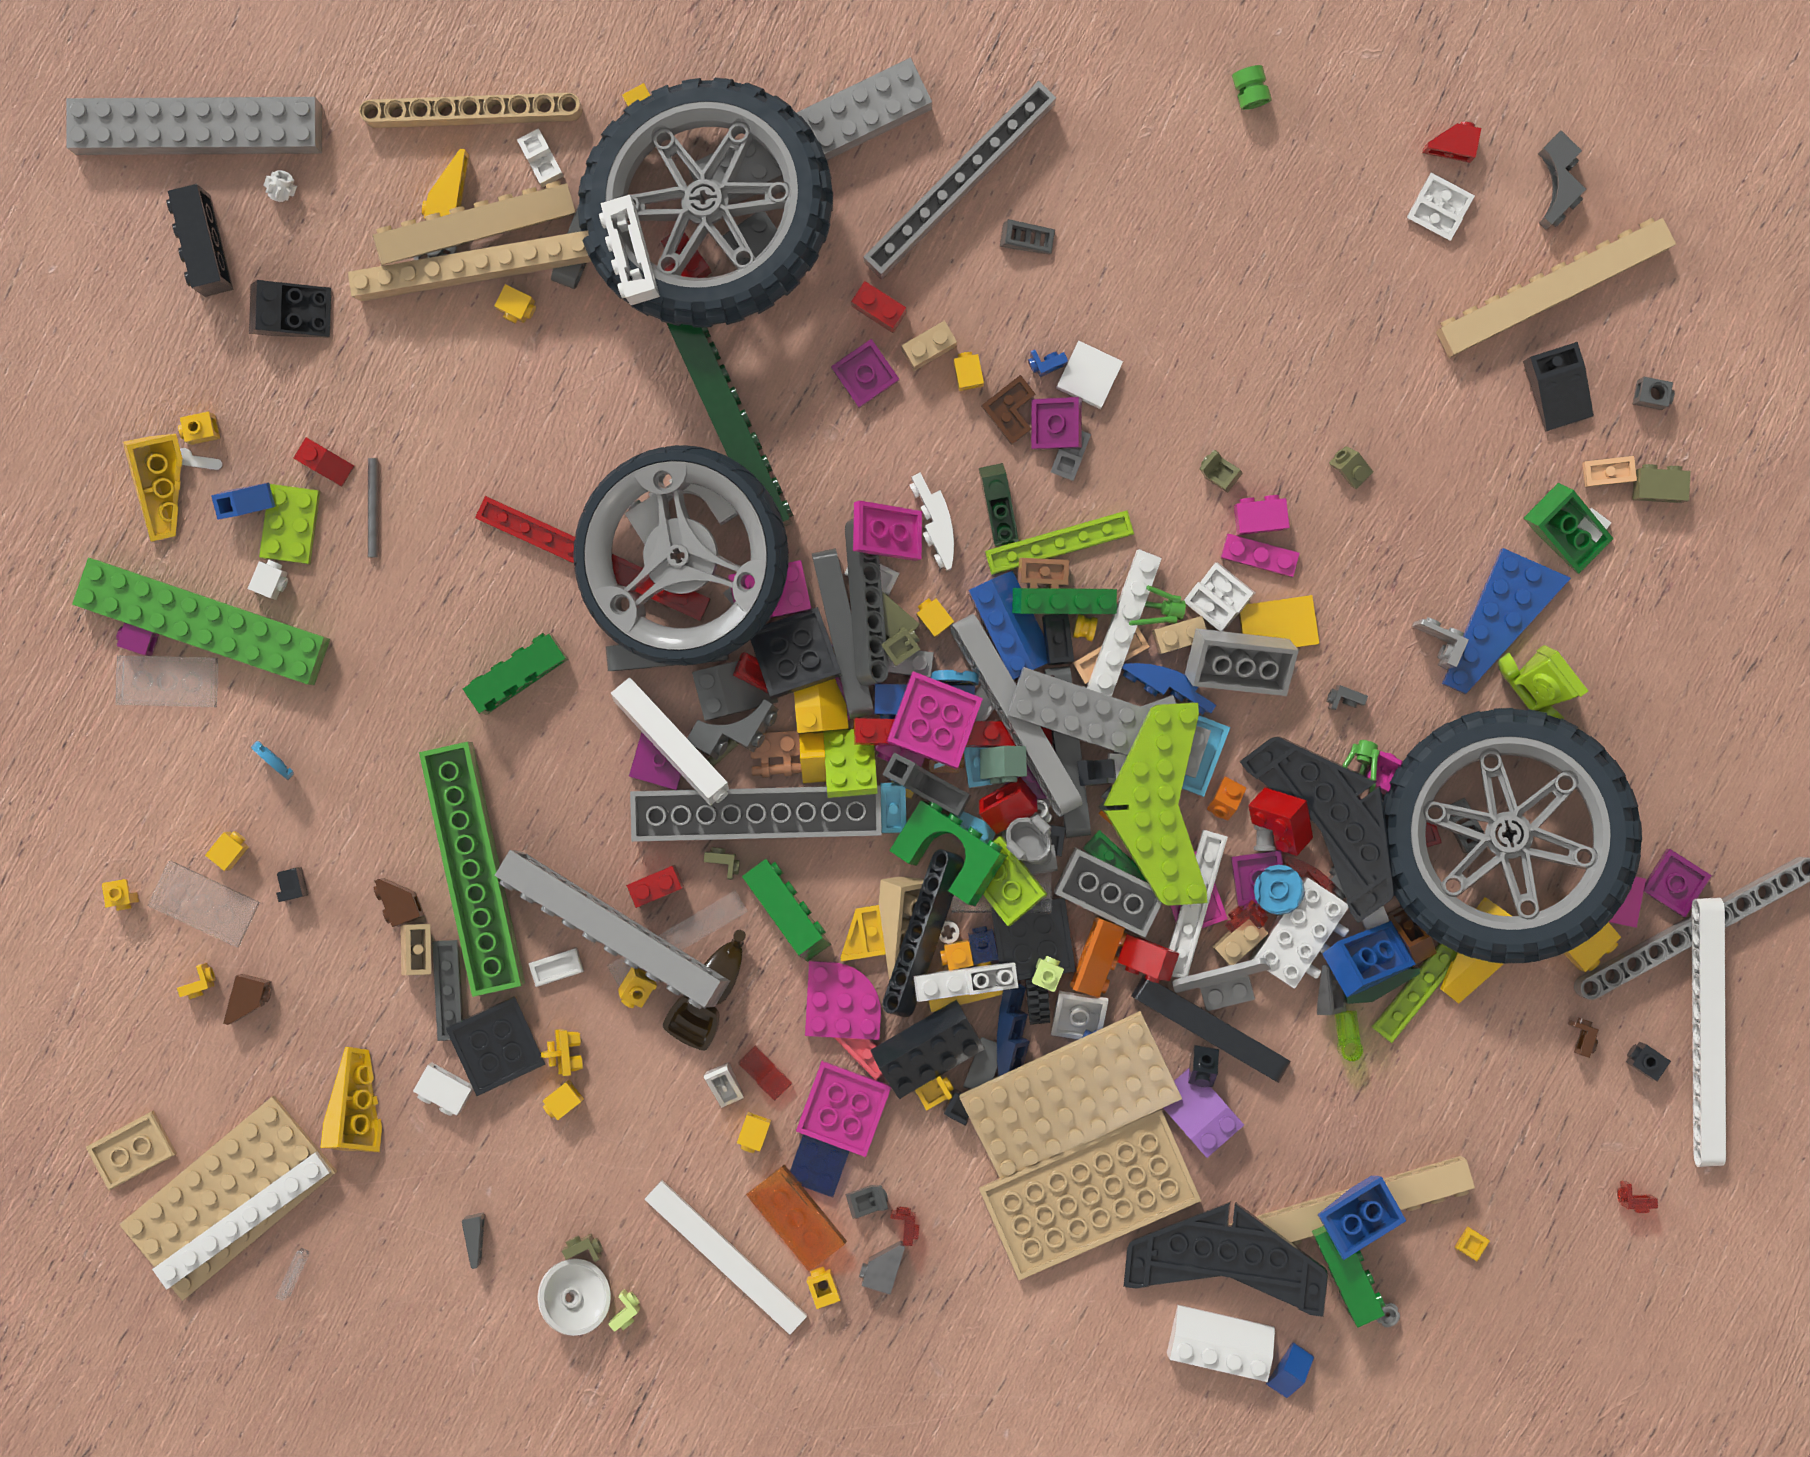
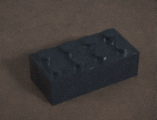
M198 184L169 190V199L166 200L170 214L174 215L175 223L172 224L176 238L180 240L181 247L178 248L181 261L186 264L187 271L184 272L187 285L204 297L234 290L210 194Z
M955 1000L870 1051L885 1079L897 1097L901 1099L985 1050V1047L960 1004Z

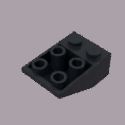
M256 280L250 284L249 334L287 337H330L331 288Z
M1578 342L1531 356L1523 361L1545 432L1594 416L1586 367Z

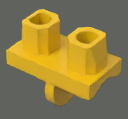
M556 1029V1050L555 1042L548 1041V1051L541 1052V1058H548L549 1067L557 1066V1057L558 1074L569 1076L571 1072L583 1069L581 1055L569 1056V1047L580 1046L581 1044L580 1033Z

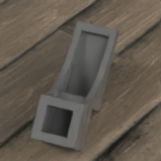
M1561 130L1538 153L1549 169L1553 187L1550 206L1545 216L1539 222L1545 230L1552 224L1555 227L1558 226L1566 217L1564 212L1569 207L1573 210L1583 200L1580 195L1586 190L1568 172L1580 161L1577 156L1582 150Z
M763 700L761 705L751 715L736 723L712 725L697 720L687 739L697 750L715 760L718 759L719 755L724 754L728 747L727 742L729 739L754 752L756 748L762 745L765 739L764 734L768 727L775 723L779 709L772 703Z
M895 752L882 774L889 780L909 789L919 797L936 803L958 817H961L971 798L969 793L942 780Z

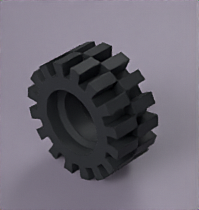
M1026 980L1030 1025L1050 1023L1048 989L1033 984L1032 980Z

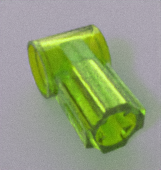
M1353 1010L1335 1014L1338 1039L1337 1051L1344 1059L1353 1062L1357 1061L1363 1054L1357 1011ZM1348 1043H1354L1356 1046V1050L1352 1055L1345 1054L1344 1049Z

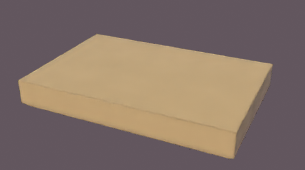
M154 1110L86 1146L108 1190L119 1186L177 1154Z

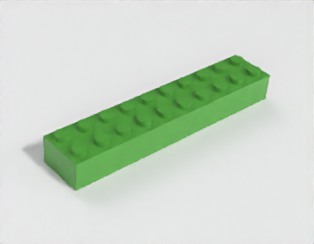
M92 558L87 559L72 605L308 685H315L330 642V638Z
M463 742L419 752L472 997L522 986L525 984L505 888L499 884L501 879L494 876L500 865L473 742Z

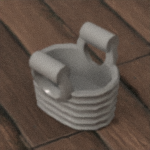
M1038 814L1032 818H1017L1007 828L1006 848L1019 860L1026 861L1029 864H1041L1046 861L1051 851L1050 829L1052 827Z

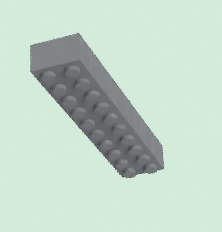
M910 57L797 112V114L802 116L811 127L814 135L820 142L826 159L829 160L932 110V100ZM752 139L734 182H783V175L776 160L765 147ZM729 150L712 177L713 180L720 184L733 158L734 150ZM714 153L695 163L703 170ZM688 168L693 181L698 180ZM757 194L728 195L729 205L738 204Z
M316 97L66 98V148L75 155L322 153V104Z
M877 785L878 794L828 798L827 787L729 789L727 796L721 802H714L711 806L696 790L631 791V842L881 836V787Z
M509 850L494 875L501 879L499 884L511 891L513 889L520 891V897L532 904L533 902L541 904L543 912L553 917L556 915L563 918L562 923L573 930L577 928L584 931L583 937L594 943L596 941L605 945L604 950L614 956L618 954L625 957L624 962L635 969L639 967L646 970L645 975L656 982H665L668 984L666 988L678 996L680 994L689 997L688 1002L699 1009L701 1007L705 1009L706 1007H715L730 982L727 978L525 852Z

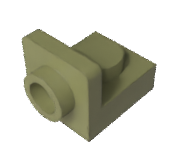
M904 626L901 627L897 634L881 644L895 666L920 650L917 645L920 639L912 628L908 631Z

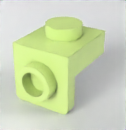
M1046 956L1045 960L1039 958L1032 983L1054 992L1064 971L1059 966L1060 961Z
M625 1289L620 1292L618 1297L626 1307L616 1314L608 1324L614 1332L620 1327L624 1330L634 1322L632 1317L640 1309L638 1298L634 1293H628Z

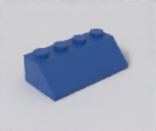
M1010 571L970 589L968 593L994 648L1014 680L1020 677L1023 667L1035 670L1047 664L1048 661L1045 638L1034 614L1012 613L1013 588L1021 587L1014 572Z

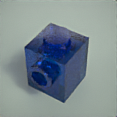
M987 926L972 928L973 933H968L974 964L999 960L993 930H987Z

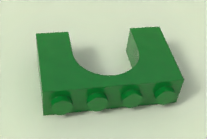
M921 800L889 851L906 863L917 866L930 844L937 837L944 834H954L961 840L966 855L964 866L948 891L966 904L976 906L1007 857L1006 854L1001 852L1003 847L992 840L986 842L981 838L983 834L971 826L969 829L961 825L962 819L952 813L949 816L942 812L943 808L936 803H928Z

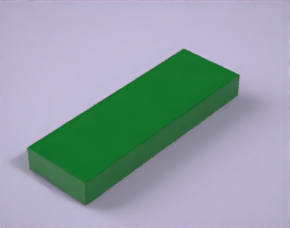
M1100 830L1083 846V849L1088 854L1146 881L1137 864Z

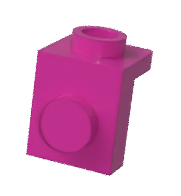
M1380 751L1377 759V783L1375 789L1381 786L1382 794L1388 793L1391 787L1390 781L1397 768L1401 767L1403 761L1397 759L1391 753ZM1371 766L1366 776L1371 778Z

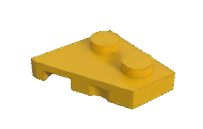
M879 905L856 908L840 957L841 961L885 955Z

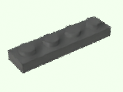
M459 940L432 941L437 1041L451 1040L446 1027L463 1020Z

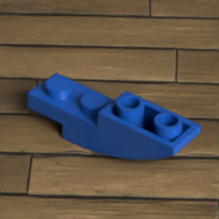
M1128 663L1122 666L1121 670L1124 671L1123 676L1133 683L1137 680L1145 685L1143 689L1155 697L1157 694L1164 695L1169 688L1172 690L1170 695H1173L1177 700L1182 702L1186 699L1190 703H1198L1199 714L1201 715L1205 712L1211 714L1216 707V704L1196 692L1198 687L1193 686L1185 674L1152 664Z

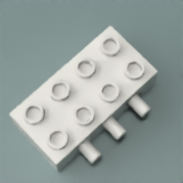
M1307 877L1302 878L1305 892L1298 908L1289 914L1276 917L1267 931L1269 934L1261 940L1249 958L1250 960L1266 958L1271 968L1267 971L1294 989L1305 972L1315 979L1320 976L1321 970L1311 963L1319 952L1324 953L1330 948L1325 942L1334 931L1340 936L1345 937L1349 932L1348 928L1339 923L1349 908L1347 903Z

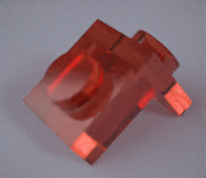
M1250 900L1242 908L1238 905L1228 914L1230 918L1225 926L1232 933L1250 919L1258 929H1261L1268 920V916L1259 904Z
M1620 1181V1187L1617 1189V1198L1623 1207L1634 1209L1636 1213H1649L1650 1209L1658 1208V1198L1651 1194L1633 1195L1632 1184L1627 1181Z
M896 1207V1210H891L890 1219L905 1220L903 1245L913 1246V1239L918 1240L920 1226L915 1224L916 1212H911V1208Z

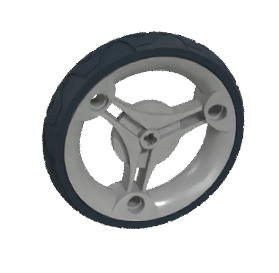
M688 445L660 447L643 452L623 462L611 471L592 492L584 506L576 529L574 541L575 576L582 599L589 613L599 627L617 644L642 658L657 663L683 666L703 664L738 650L750 641L770 619L781 598L787 578L789 563L787 534L781 514L772 496L764 485L740 463L726 455L702 447ZM669 474L672 477V484L666 488L663 479ZM690 484L699 485L714 491L731 504L742 519L748 533L751 561L739 566L718 554L716 541L710 531L701 523L690 519L684 502L683 490ZM648 491L656 493L659 504V525L652 530L645 542L643 551L645 567L627 587L618 586L612 565V546L617 526L626 510L636 499ZM674 494L678 518L671 519L667 495ZM684 552L685 558L677 559V554ZM717 564L737 571L734 581L714 574ZM748 575L753 576L755 584L751 589L745 584V579ZM650 577L655 584L639 597L634 590ZM709 581L733 588L736 602L720 617L704 625L691 628H672L645 618L644 604L662 590L678 594L690 593L702 588ZM624 597L628 599L630 604L626 611L621 605Z

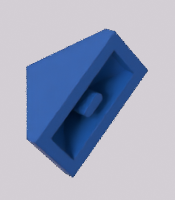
M1293 1342L1269 1377L1266 1385L1288 1398L1305 1383L1314 1356Z

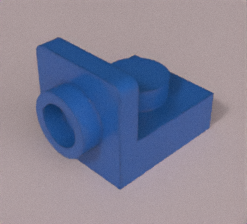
M1032 350L1030 352L1031 358L1028 359L1033 373L1038 372L1040 377L1056 371L1068 363L1065 353L1058 354L1057 351L1045 356V361L1041 362L1036 350Z

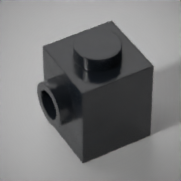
M1642 1042L1630 1048L1627 1054L1629 1058L1626 1061L1636 1070L1657 1082L1671 1062L1665 1056Z
M1194 1045L1190 1057L1189 1084H1195L1199 1087H1213L1218 1075L1219 1049Z

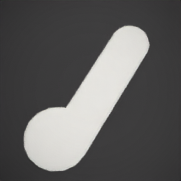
M180 449L182 465L219 470L222 467V462L219 459L193 456L189 449Z

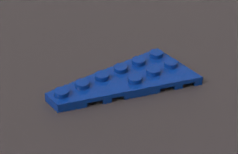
M1502 548L1464 632L1463 637L1469 639L1457 667L1448 669L1442 684L1467 694L1571 578Z

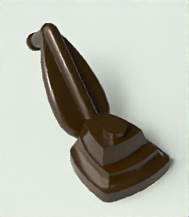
M736 930L732 941L720 947L704 963L707 967L730 980L716 1005L721 1004L727 999L736 983L742 962L743 951L741 947L746 937L743 930ZM683 995L669 1010L663 1022V1028L680 1042L705 1051L717 1033L720 1018L719 1011L716 1007H706V1009L701 1007L699 1009L688 1002L689 997Z

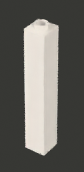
M630 677L611 692L613 701L710 806L714 802H721L727 796V791H729L727 781Z

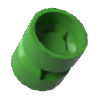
M1262 65L1250 66L1232 74L1235 89L1240 91L1237 96L1241 110L1254 109L1272 101L1269 87L1264 85L1266 76Z

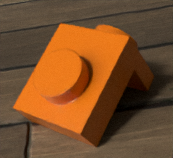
M1225 776L1221 780L1207 810L1216 817L1228 821L1237 811L1246 787Z

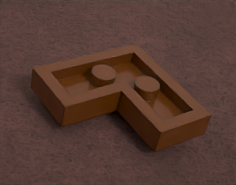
M1021 375L981 405L1011 445L1031 431V427L1017 409L1036 394Z

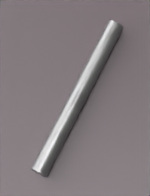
M368 458L369 558H378L377 458Z

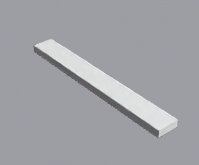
M663 1180L647 1195L645 1200L787 1333L791 1334L807 1317V1314Z

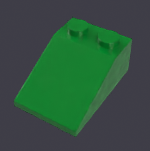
M1557 483L1524 517V520L1534 532L1578 574L1614 539L1577 493L1560 483ZM1584 517L1602 533L1597 542L1592 540V536L1588 531L1578 527Z

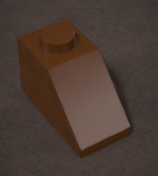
M1402 906L1387 913L1389 921L1394 925L1415 964L1437 954L1432 937L1427 935L1425 931L1412 921Z
M246 974L236 975L223 1024L235 1023L264 1006L265 1002L270 1000L272 988H269L271 981Z

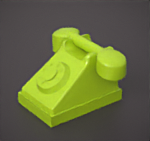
M1546 645L1536 650L1537 653L1520 670L1510 653L1499 659L1498 665L1502 676L1530 710L1544 712L1555 718L1564 719L1551 705L1578 696L1582 697L1588 692V689L1561 654Z

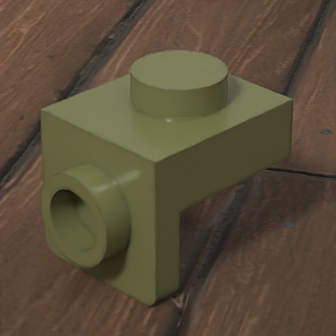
M1347 446L1339 450L1329 462L1333 468L1339 470L1350 486L1355 489L1373 473V470L1360 453Z
M1213 450L1210 455L1203 459L1200 471L1206 479L1227 493L1243 474L1239 468L1222 458L1216 450Z
M711 847V852L706 851L704 853V862L728 864L727 879H734V874H739L740 860H735L736 854L725 853V848Z
M591 1233L581 1239L579 1235L565 1242L567 1246L562 1250L567 1260L589 1249L593 1260L596 1262L602 1257L603 1247L599 1239H594Z

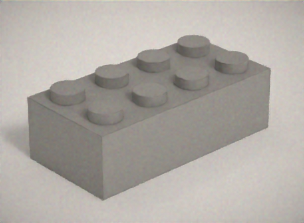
M1196 628L1185 676L1193 686L1287 696L1299 650L1290 639Z
M1076 847L1053 891L1055 894L1143 937H1146L1162 904L1157 899L1148 882Z

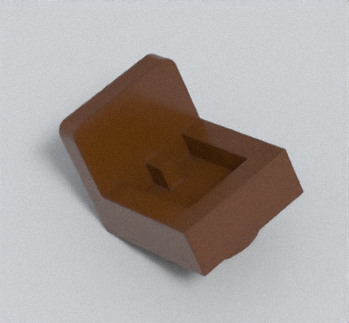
M1579 1017L1577 1022L1569 1020L1568 1025L1581 1029L1574 1053L1590 1058L1591 1053L1593 1054L1596 1051L1598 1045L1596 1037L1599 1029L1591 1027L1593 1022Z

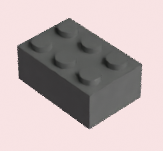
M765 211L755 213L737 225L755 258L767 247L777 232V228ZM731 231L723 235V238L733 250L739 248ZM743 258L739 264L746 265L750 262L751 258Z

